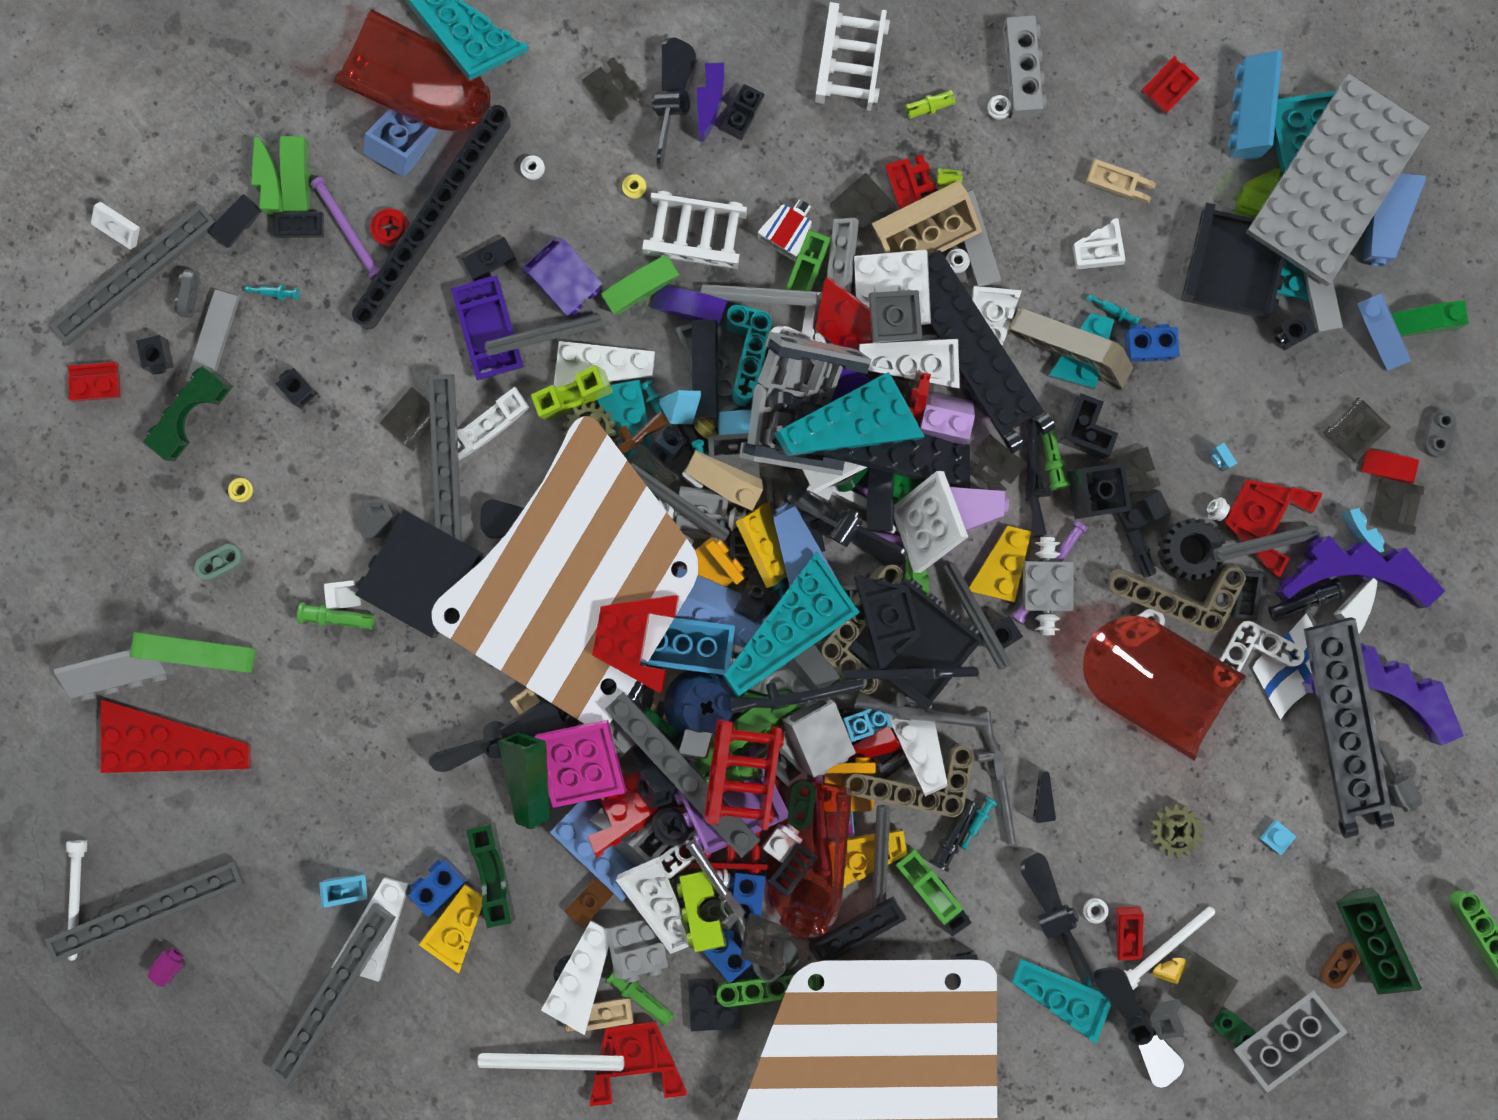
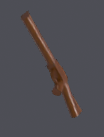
M659 411L633 437L626 425L619 428L618 431L621 436L613 440V442L620 438L623 439L624 442L619 444L617 448L625 455L635 448L641 449L638 445L648 435L670 425V423Z

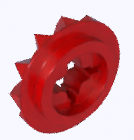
M386 208L377 212L370 224L373 238L378 243L387 247L396 246L409 227L405 215L393 208ZM392 219L394 227L398 229L392 230L391 234L388 235V231L383 229V227L389 226Z

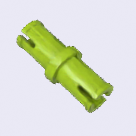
M952 90L935 96L927 95L923 100L905 104L906 112H909L907 114L908 118L912 119L926 113L931 115L936 113V110L955 105V97H952Z

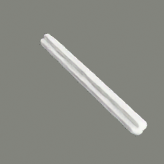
M481 1053L478 1055L477 1062L479 1068L621 1071L624 1069L623 1056Z

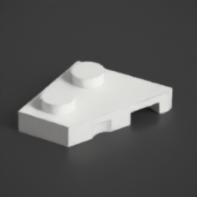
M1118 218L1113 219L1110 224L1102 229L1095 230L1089 237L1082 238L1074 243L1073 254L1076 270L1124 265L1126 260Z

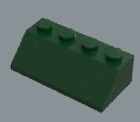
M1370 887L1352 890L1339 899L1336 904L1377 994L1420 991L1422 987L1379 893Z

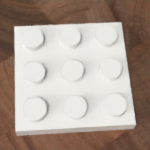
M927 250L854 256L857 299L869 307L868 294L871 292L919 290L921 325L931 324Z
M936 471L894 505V519L914 573L923 572L968 538L943 471Z

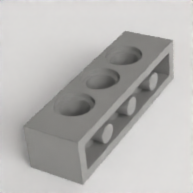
M1035 16L1007 17L1003 31L1009 100L1012 106L1010 112L1011 119L1039 117L1043 108H1046L1047 102L1046 94H1042L1041 86L1044 85V71L1040 70L1039 63L1042 62V48L1038 47L1037 40L1040 39V25L1036 24ZM1025 41L1029 47H1021L1018 42ZM1027 64L1031 70L1025 71L1020 65ZM1029 87L1033 93L1026 94L1022 88Z

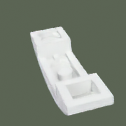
M513 387L496 400L494 406L465 428L457 430L459 460L492 440L529 408L516 387Z
M810 485L806 490L814 497L828 503L831 495L867 512V498L853 491L839 492L833 485L817 493L813 492ZM893 525V531H883V532H885V533H887V534H894L895 531H896V528H895V526Z

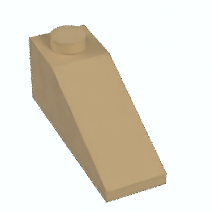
M696 450L685 471L687 475L727 500L749 510L754 509L763 491L762 479Z

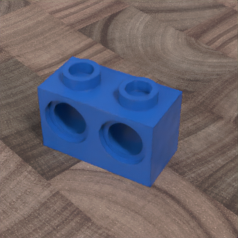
M1170 324L1155 325V328L1146 329L1145 325L1132 326L1124 334L1125 352L1131 363L1170 361L1180 356L1178 327H1170ZM1159 337L1167 339L1168 347L1160 345ZM1135 338H1139L1144 342V348H1138L1135 345Z
M449 859L443 862L437 860L428 869L430 874L425 879L420 877L410 887L413 891L408 897L427 917L434 914L468 880ZM441 871L449 872L451 875L450 883H443L441 881ZM424 888L432 891L433 898L431 901L423 898L422 891Z
M736 870L735 877L731 876L729 891H733V897L740 905L746 904L750 907V914L744 917L746 924L760 927L765 874H750L745 871ZM744 879H749L754 884L753 889L749 892H744L740 889V882Z
M723 928L726 946L703 952L728 982L731 983L752 964V958L747 956L744 945H740L734 937L737 935L732 928L729 930ZM733 954H737L742 958V962L738 966H732L728 962V958Z

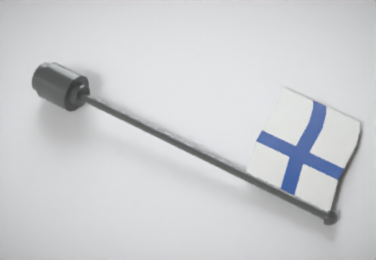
M1311 608L1303 610L1302 614L1304 615L1283 636L1284 639L1302 648L1304 660L1300 665L1288 667L1262 654L1252 666V670L1279 720L1282 719L1286 711L1296 701L1308 693L1305 692L1302 682L1308 680V676L1312 674L1304 629L1317 626L1310 613ZM1276 643L1269 647L1267 650L1273 651L1276 647ZM1282 643L1281 649L1276 655L1279 656L1280 653H1284L1289 656V662L1297 660L1298 657L1295 656L1296 651L1287 652L1282 648L1285 647V644ZM1378 738L1381 754L1394 776L1389 779L1391 783L1387 787L1398 807H1402L1404 812L1420 807L1423 804L1421 801L1422 796L1410 775L1405 776L1404 773H1397Z

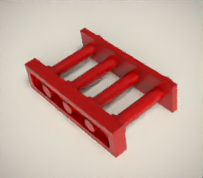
M717 719L703 820L708 824L718 825L719 818L723 816L757 819V826L763 830H768L769 823H772L774 816L771 804L779 748H782L784 744V733H781L782 728L771 726L770 734L735 730V727H732L733 722ZM740 740L768 744L767 758L731 755V752H729L730 742ZM734 765L765 769L763 784L728 780L725 777L726 767ZM727 790L761 794L760 808L724 806V803H721L722 795Z
M683 805L670 806V808L676 809L682 814L686 813ZM761 831L755 833L760 838V841L750 851V862L735 861L736 851L730 845L726 846V861H711V854L706 855L704 853L713 868L748 869L747 873L762 874V870H767L768 868L767 862H760ZM686 845L679 849V855L686 859ZM676 857V860H672L668 863V867H671V865H673L675 862H677L678 866L682 865L683 863H681ZM694 860L680 872H688V868L701 867L699 866L697 861Z

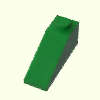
M1465 300L1439 303L1391 313L1401 337L1454 331L1469 324Z

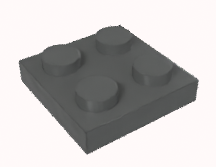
M919 290L871 292L868 294L872 343L922 340Z

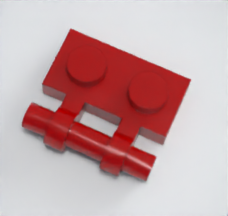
M923 154L914 158L916 165L912 167L908 158L885 165V171L899 210L922 199V195L928 196L937 191L936 184L932 182L929 173L931 170L929 163L925 162ZM915 175L921 176L922 186H917Z

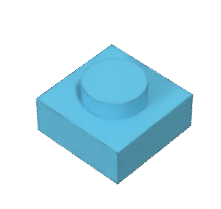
M1225 443L1210 450L1213 464L1217 468H1221L1222 471L1237 464Z
M1274 820L1259 839L1275 853L1282 855L1296 836L1280 822Z

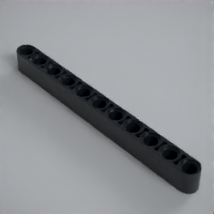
M493 105L486 111L354 307L352 317L363 329L371 330L378 325L509 130L511 120L503 106ZM496 116H504L501 122H493ZM482 136H491L488 142H480ZM470 155H478L474 162H467V158ZM456 175H464V179L462 181L454 182V177ZM444 194H451V198L448 201H440ZM430 214H438V217L435 221H427V218ZM424 233V238L421 241H414L416 234ZM404 253H411L408 261H401V256ZM390 273H397V278L394 281H387ZM379 292H384L383 299L375 302V295ZM365 312H370V318L367 321L362 322V314Z

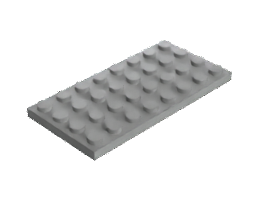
M1348 74L1260 209L1246 234L1324 285H1330L1430 126Z

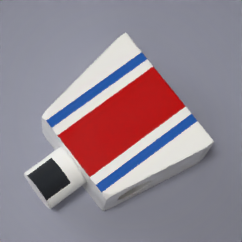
M800 199L793 209L784 204L781 205L758 231V240L796 262L807 232L811 229L812 221L805 217L811 206Z

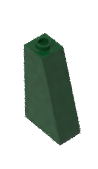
M516 733L499 740L498 745L515 823L527 829H535L541 826V823L549 820L547 745L544 740Z

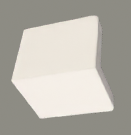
M352 580L324 584L326 608L340 609L360 606L361 598L355 595L358 582Z

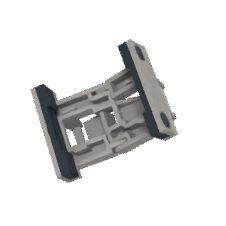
M769 332L765 343L769 352L758 379L760 384L755 387L753 394L748 442H741L739 457L756 462L842 476L845 461L813 453L786 456L781 446L772 443V429L776 426L790 425L792 415L774 410V395L778 392H789L797 396V399L826 406L831 402L842 369L867 374L872 359L857 349ZM802 357L809 358L814 364L807 385L804 384L808 361L801 360ZM798 385H801L800 391H797Z

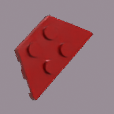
M828 276L824 281L816 330L835 345L859 350V344L872 343L869 307Z

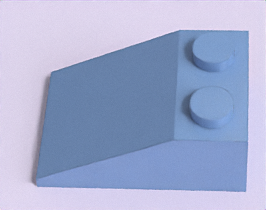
M404 93L365 133L363 154L400 176L405 177L418 163L445 121L446 116L409 94Z

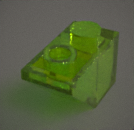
M1275 168L1246 182L1239 190L1233 212L1255 218L1280 180L1281 169Z

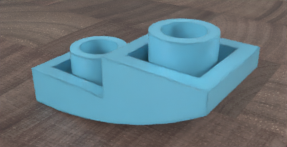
M751 410L718 412L719 435L749 433Z
M1360 508L1342 513L1348 529L1358 543L1368 541L1378 553L1384 552L1383 536L1377 531V528L1366 529L1367 520L1364 513L1360 511Z
M867 709L842 718L851 742L873 735L886 726L892 728L888 713L880 710Z

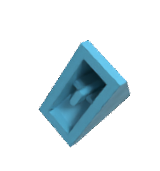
M678 390L659 399V404L670 424H693L701 391Z
M365 875L329 878L319 882L322 908L367 900Z

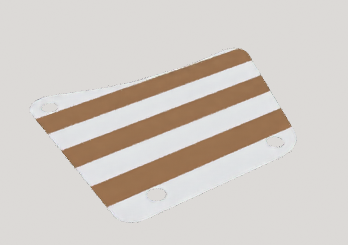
M583 416L577 419L569 428L563 444L542 484L508 533L476 567L437 600L432 610V621L438 632L582 723L589 724L608 720L610 723L613 717L605 708L622 692L628 695L637 680L592 656L600 607L678 595V613L696 581L698 558L688 539L601 425L595 419ZM682 561L687 565L688 571L684 577L677 578L672 574L671 567L674 562ZM448 608H455L459 611L460 618L457 623L449 624L445 621L444 612ZM650 614L642 659H645L647 662L649 661L674 618ZM606 678L613 679L617 685L616 691L611 695L604 694L600 689L601 682Z
M980 960L819 961L803 967L793 976L785 992L737 1120H997V974L994 968L989 963ZM950 973H956L961 978V985L956 990H950L945 985V978ZM813 974H820L824 978V986L818 991H814L808 986V979Z

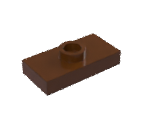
M596 877L564 912L583 928L614 893Z

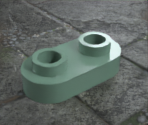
M223 545L200 557L195 563V573L201 579L214 580L239 567L243 562V552L235 545ZM230 553H234L235 558L230 562L228 556ZM209 564H212L213 570L208 573L206 568Z

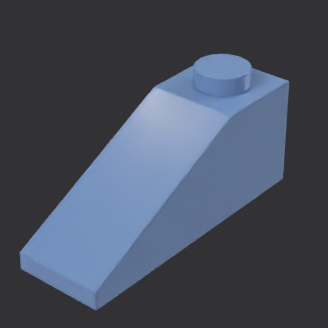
M1379 294L1358 303L1360 312L1387 371L1411 362L1384 295Z

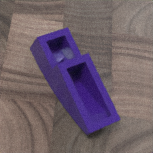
M705 63L706 87H697L700 142L706 140L720 110L724 91V63Z
M664 286L656 292L651 308L691 321L716 319L718 320V327H720L727 307V300L690 290Z

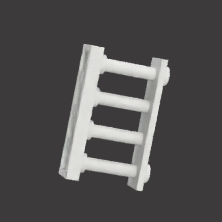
M830 2L815 103L824 104L825 96L835 94L868 99L867 110L871 111L872 104L877 103L880 89L875 88L883 34L888 35L890 20L886 19L887 10H882L880 21L843 16V13L838 12L839 3ZM841 25L876 30L878 31L877 44L841 39L835 35L836 27L841 28ZM840 48L874 53L873 67L838 62L835 58H831L832 50ZM838 71L871 76L870 90L832 84L831 81H828L829 73Z
M666 191L651 193L652 204L658 205L653 238L643 242L642 249L644 255L660 258L668 255L673 260L738 269L739 254H736L733 250L738 217L746 218L747 207H743L738 202L723 204L672 196L671 193ZM667 207L682 209L677 241L674 244L664 243L662 239ZM691 210L705 212L701 242L697 247H690L686 243ZM715 214L729 216L724 249H721V251L711 250L712 248L710 247Z

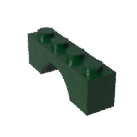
M205 366L197 368L192 373L191 381L187 386L181 388L176 394L177 399L174 403L164 409L161 414L162 418L157 425H153L147 431V437L143 443L165 461H176L190 443L185 433V420L189 412L202 403L219 405L233 388L232 384L212 368Z
M493 822L471 827L466 831L471 855L476 862L480 876L482 908L486 927L488 929L510 924L515 920V914L496 824Z

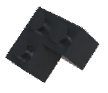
M1082 393L1075 398L1059 443L1103 460L1111 455L1119 433L1096 425L1104 401Z

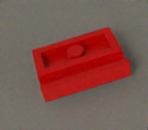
M1174 55L1141 90V93L1145 94L1149 98L1148 100L1166 115L1200 78L1183 62L1180 63Z
M108 362L67 366L69 370V400L79 402L121 398L120 374H118L119 363Z
M923 372L920 375L918 388H913L910 402L914 403V405L909 407L919 427L928 397L931 374Z

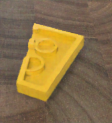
M767 502L736 521L737 527L766 588L776 585L787 577L770 503Z
M1006 526L991 553L978 571V574L970 584L969 588L972 593L1015 602L1031 531Z
M903 829L889 831L888 865L907 855ZM875 833L830 841L838 891L846 888V885L856 880L863 879L867 874L874 871Z
M465 883L419 943V946L458 974L460 973L482 908V895Z

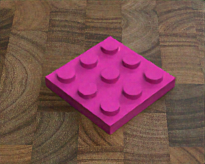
M608 720L535 735V738L546 741L548 792L553 808L625 793L626 788Z

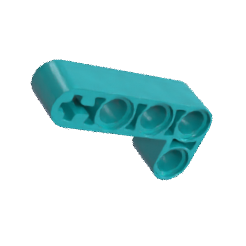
M734 305L729 308L724 325L729 332L745 336L732 390V400L736 405L747 406L751 403L754 389L758 385L766 352L765 343L771 330L772 319L764 311L742 305ZM731 316L740 317L742 322H734ZM761 322L765 325V328L759 329L754 323ZM749 345H758L760 351L751 350ZM750 366L754 369L755 373L748 374L744 371L743 367ZM744 383L748 384L746 388V396L741 395V390Z

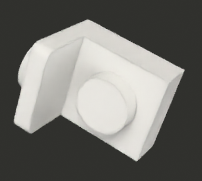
M778 823L761 848L783 863L796 843L800 844L802 839L797 836L799 831L788 823L786 826Z

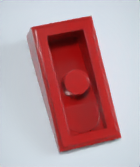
M1367 448L1360 472L1403 484H1411L1415 481L1419 459Z
M886 726L854 744L855 754L850 757L855 762V757L871 758L895 752L902 748L891 728Z
M1116 907L1117 960H1142L1144 913L1140 907Z

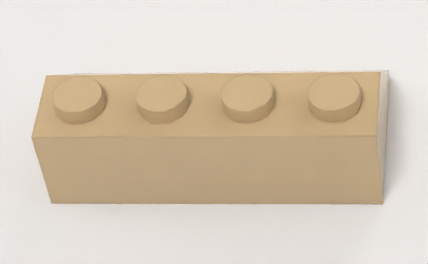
M960 181L954 182L872 223L884 253L927 250L928 256L939 250L943 252L982 232L969 194Z

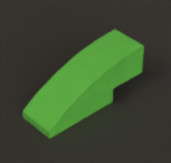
M280 136V176L284 212H309L311 169L308 166L309 142L304 136Z
M254 137L251 185L260 192V209L266 215H274V212H284L281 176L267 146L260 138Z
M811 229L808 230L786 290L812 291L832 237Z
M665 255L625 277L601 293L612 313L621 315L636 303L645 301L679 277L680 274L670 257Z
M914 848L910 849L906 856L895 862V865L944 925L963 910L962 906Z

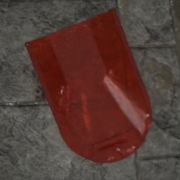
M373 9L369 10L349 56L333 81L335 84L427 126L446 131H459L473 127L480 122L490 106V90L488 86H485L481 76L469 81L440 44Z
M1141 616L1121 617L1104 624L1089 640L1083 657V673L1086 684L1093 696L1102 705L1191 761H1195L1197 758L1196 754L1203 738L1228 697L1246 677L1241 672L1160 623Z
M775 779L774 784L788 811L793 785L788 787L781 779ZM810 780L816 787L812 822L807 828L798 830L799 834L797 836L802 839L801 844L814 853L818 859L788 898L768 883L782 864L768 853L767 890L772 908L776 907L781 917L779 920L781 925L788 932L800 938L820 936L828 931L835 922L842 903L849 846L852 788L816 780ZM803 787L799 792L802 795H807L809 790ZM797 812L795 814L796 818L803 819L805 817L803 812ZM788 819L779 822V824L784 826L787 823L789 824ZM778 823L769 827V835ZM796 853V856L807 864L810 861L801 853ZM790 861L789 864L801 872L803 870L796 862ZM784 869L783 872L793 880L797 878L790 870ZM781 876L778 877V881L787 888L790 887V883Z

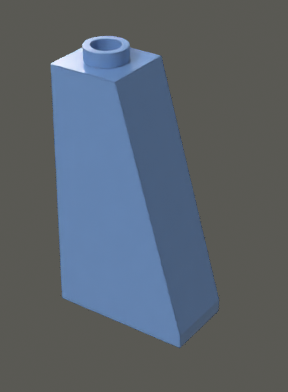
M1400 173L1365 229L1363 262H1369L1372 266L1382 267L1396 258L1424 186L1426 176Z
M784 503L775 509L776 513L773 514V519L789 586L792 585L816 552H818L835 576L796 506Z

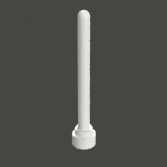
M84 840L66 842V852H68V857H71L68 930L79 926L81 858L84 857V852H87V841ZM77 954L67 957V959L73 961L77 958Z
M1207 907L1135 969L1124 970L1129 978L1132 989L1134 990L1138 986L1137 983L1142 975L1213 917L1215 909Z

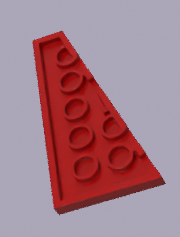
M101 699V773L251 769V744Z

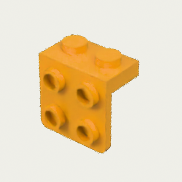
M712 536L695 549L698 558V575L724 587H727L732 582H735L737 585L744 579L742 572L744 568L736 558L733 560L727 554L729 549L721 539L717 541ZM679 563L677 564V569L678 567L683 568Z
M855 757V762L836 764L828 769L824 774L825 809L827 811L870 812L874 809V800L847 793L842 786V780L848 773L874 776V773H876V763L870 762L869 757ZM858 777L850 781V789L852 791L857 790L861 785Z

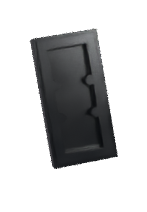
M274 212V237L323 238L324 213Z
M502 237L462 258L472 279L476 281L516 260V257L506 238Z
M753 570L734 608L735 612L754 622L758 619L772 587L766 588L758 571Z

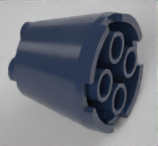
M688 670L679 674L668 686L664 696V712L668 724L681 737L684 736L685 729L715 735L717 719L734 721L736 713L730 714V697L737 696L723 675ZM702 702L707 703L713 709L711 713L707 711L702 712L703 709L700 707Z

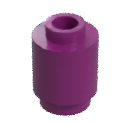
M175 948L164 949L149 968L150 972L147 975L149 980L160 987L170 983L185 964L184 955Z

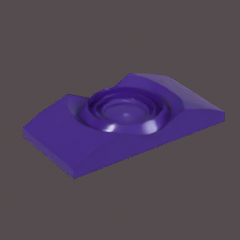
M495 275L451 288L476 380L524 368L519 348L490 356L485 351V342L515 334L498 276Z

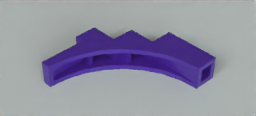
M1329 535L1322 538L1318 536L1307 545L1309 549L1304 555L1308 559L1296 568L1298 572L1293 577L1289 575L1278 584L1280 588L1275 594L1281 600L1289 599L1304 587L1330 577L1354 576L1366 579L1375 578L1377 582L1387 585L1404 595L1419 609L1429 607L1445 590L1406 547L1392 548L1382 558L1368 541L1359 544L1355 542L1344 552Z
M1360 643L1369 688L1387 694L1406 707L1422 725L1431 743L1442 746L1464 736L1441 681L1425 678L1415 682L1409 664L1400 663L1395 660L1382 666L1375 647ZM1311 674L1308 676V680L1302 682L1305 692L1316 694Z

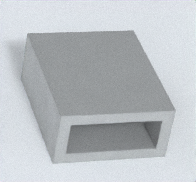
M827 697L818 699L782 719L803 771L812 777L824 775L829 768L846 762L850 756L855 754L834 701Z

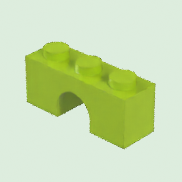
M594 365L575 374L576 380L570 384L560 387L551 385L531 394L538 416L544 420L551 421L573 411L574 407L578 409L582 407L583 403L587 405L613 393L605 370Z
M704 872L679 877L680 883H677L679 898H684L686 907L682 908L684 923H689L691 932L687 933L689 948H694V951L698 953L725 947L726 941L723 927L721 926L722 922L720 920L705 922L699 914L700 904L705 899L716 896L713 885Z

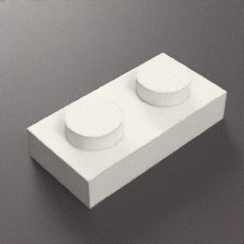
M102 202L94 205L91 225L128 249L134 248L137 245L140 227Z

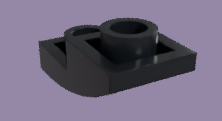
M743 84L733 101V106L724 120L721 130L743 140L765 94Z
M242 194L219 218L209 232L226 248L232 247L242 232L250 228L262 210L245 194Z

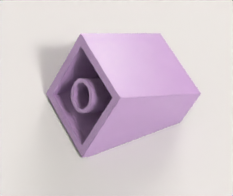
M928 391L920 425L921 431L927 435L965 445L970 440L975 418L973 401Z
M950 487L966 532L995 522L1003 517L1005 512H1008L1009 498H1005V491Z

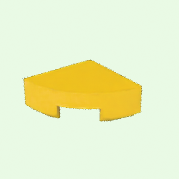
M1172 958V960L1163 964L1160 963L1153 970V976L1178 984L1185 968L1186 960L1183 958Z

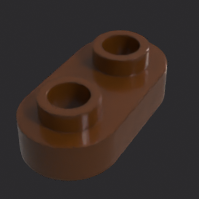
M1341 942L1334 948L1320 970L1321 981L1326 986L1338 989L1346 984L1361 961L1355 944ZM1345 950L1349 951V956L1347 958H1343V952ZM1334 970L1335 977L1330 979L1329 973Z

